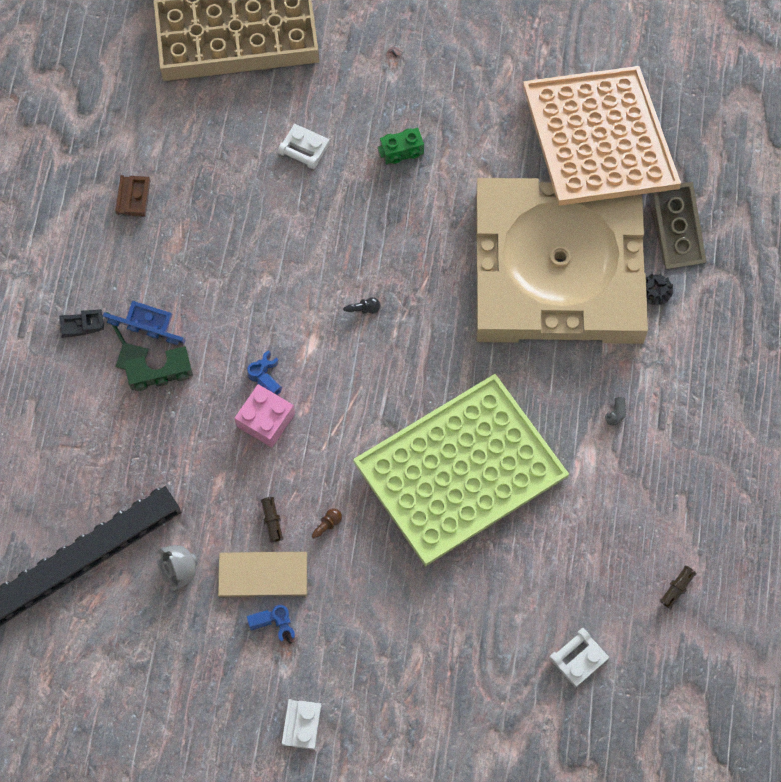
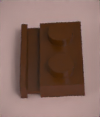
M120 175L115 209L116 215L125 214L128 216L146 217L150 177H124V175Z

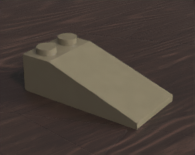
M693 182L681 183L680 189L648 193L665 269L707 263Z

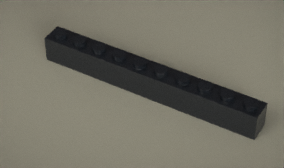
M167 487L154 489L150 496L135 501L126 511L117 512L110 521L98 524L92 532L87 535L82 534L71 545L59 548L55 555L50 558H43L31 570H24L18 574V578L1 584L0 626L181 514L179 505Z

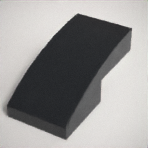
M102 309L82 310L80 314L60 315L61 338L81 336L104 330Z

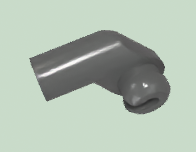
M624 397L615 398V410L605 415V421L609 425H617L626 417Z

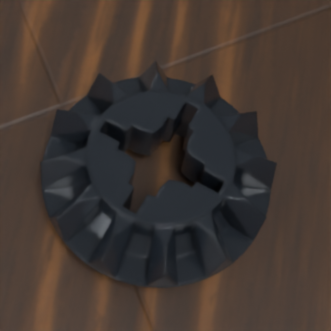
M652 273L646 277L647 302L661 305L669 301L673 294V284H671L669 278L662 276L661 273L658 275ZM654 283L658 287H663L660 289V294L656 290H652Z

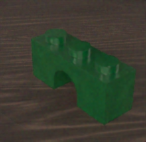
M186 346L165 351L167 357L166 364L158 370L148 367L145 356L125 360L124 365L131 390L143 391L151 385L164 386L168 384V381H184L189 379V376H193Z

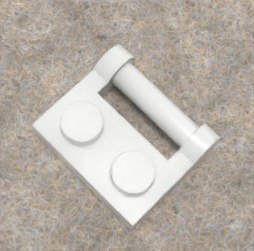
M294 124L283 143L280 144L277 153L282 156L287 155L307 164V167L315 169L329 146L330 139ZM290 146H293V147H295V148H297V149H300V150H302V151H304V152H306V153H308V154H311V155H313V156H312V157L306 156V155H304V154H302V153H300V152H298V151H295V150H293V149H291V148H289V147H290Z
M581 628L577 632L578 635L562 649L549 656L553 664L575 688L610 658L584 628ZM584 642L588 647L566 665L562 660Z

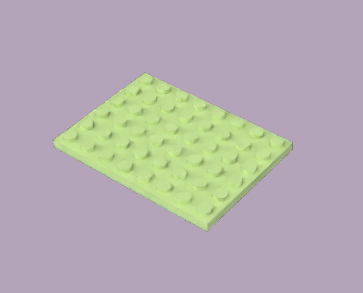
M496 374L353 459V463L425 567L569 476L567 470Z

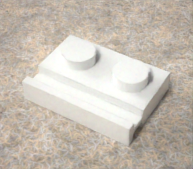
M288 700L282 746L315 750L321 703Z

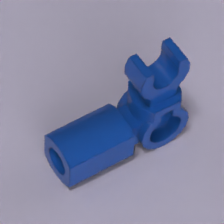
M266 351L263 354L262 360L249 364L247 368L248 378L252 382H257L260 386L278 395L281 393L282 387L266 373L268 368L277 366L278 358L276 357L272 361L267 360L271 356V352Z
M284 605L275 606L271 612L266 610L247 616L250 631L272 625L271 622L275 621L276 627L280 628L278 638L281 642H284L282 637L284 632H289L291 638H295L294 630L288 625L291 623L289 611Z

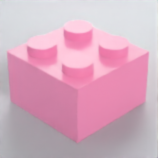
M258 384L234 419L239 429L272 448L294 417L295 409L293 404Z

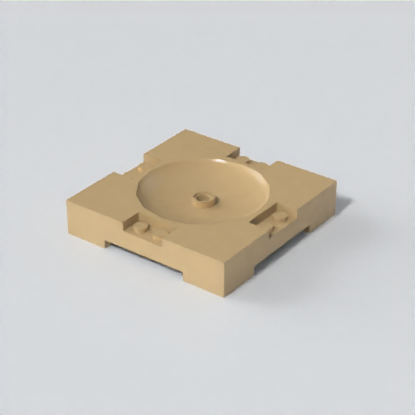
M477 178V342L518 343L519 339L602 340V343L644 344L648 332L646 274L644 273L642 194L559 206L552 182H539V178ZM556 259H561L563 262H558Z

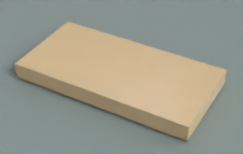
M307 552L219 553L218 596H307Z

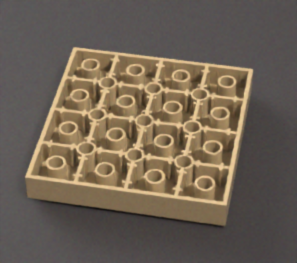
M154 0L159 61L163 81L319 63L312 0Z

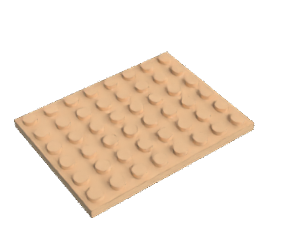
M639 66L523 81L525 96L559 206L680 189L681 182Z

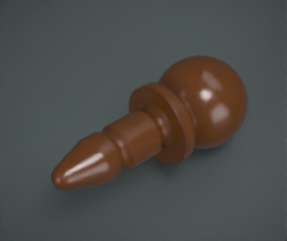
M335 508L329 509L325 516L321 518L322 523L314 530L312 538L315 539L321 536L327 529L331 530L335 525H338L342 521V513Z

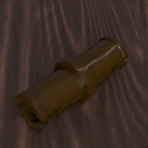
M267 497L260 500L265 516L263 521L267 525L270 542H279L284 539L279 523L281 518L277 514L274 497Z
M685 565L678 577L670 582V588L660 599V602L665 607L672 609L680 595L685 594L687 591L686 587L697 573Z

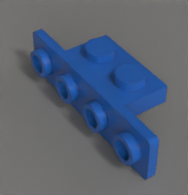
M132 301L126 319L105 312L103 314L108 324L119 327V324L127 326V330L136 333L142 330L147 332V336L155 339L161 336L167 338L166 342L178 345L179 342L185 343L183 337L167 332L173 315L170 312Z

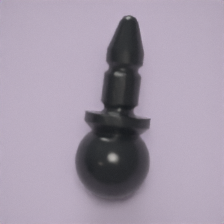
M370 297L366 300L362 299L360 303L345 306L343 311H361L363 314L367 312L374 314L380 309V301L375 297Z

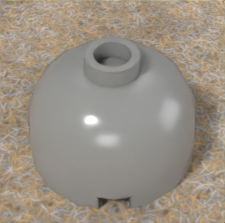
M180 545L166 546L157 551V554L161 556V558L157 559L159 571L165 582L169 580L173 585L169 587L171 590H178L193 580L197 565V559L193 553H190L189 550Z

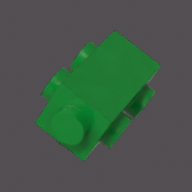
M408 128L403 132L387 134L381 137L380 146L377 149L380 158H384L386 165L390 163L397 164L402 160L408 158L415 159L423 155L424 142L419 128Z

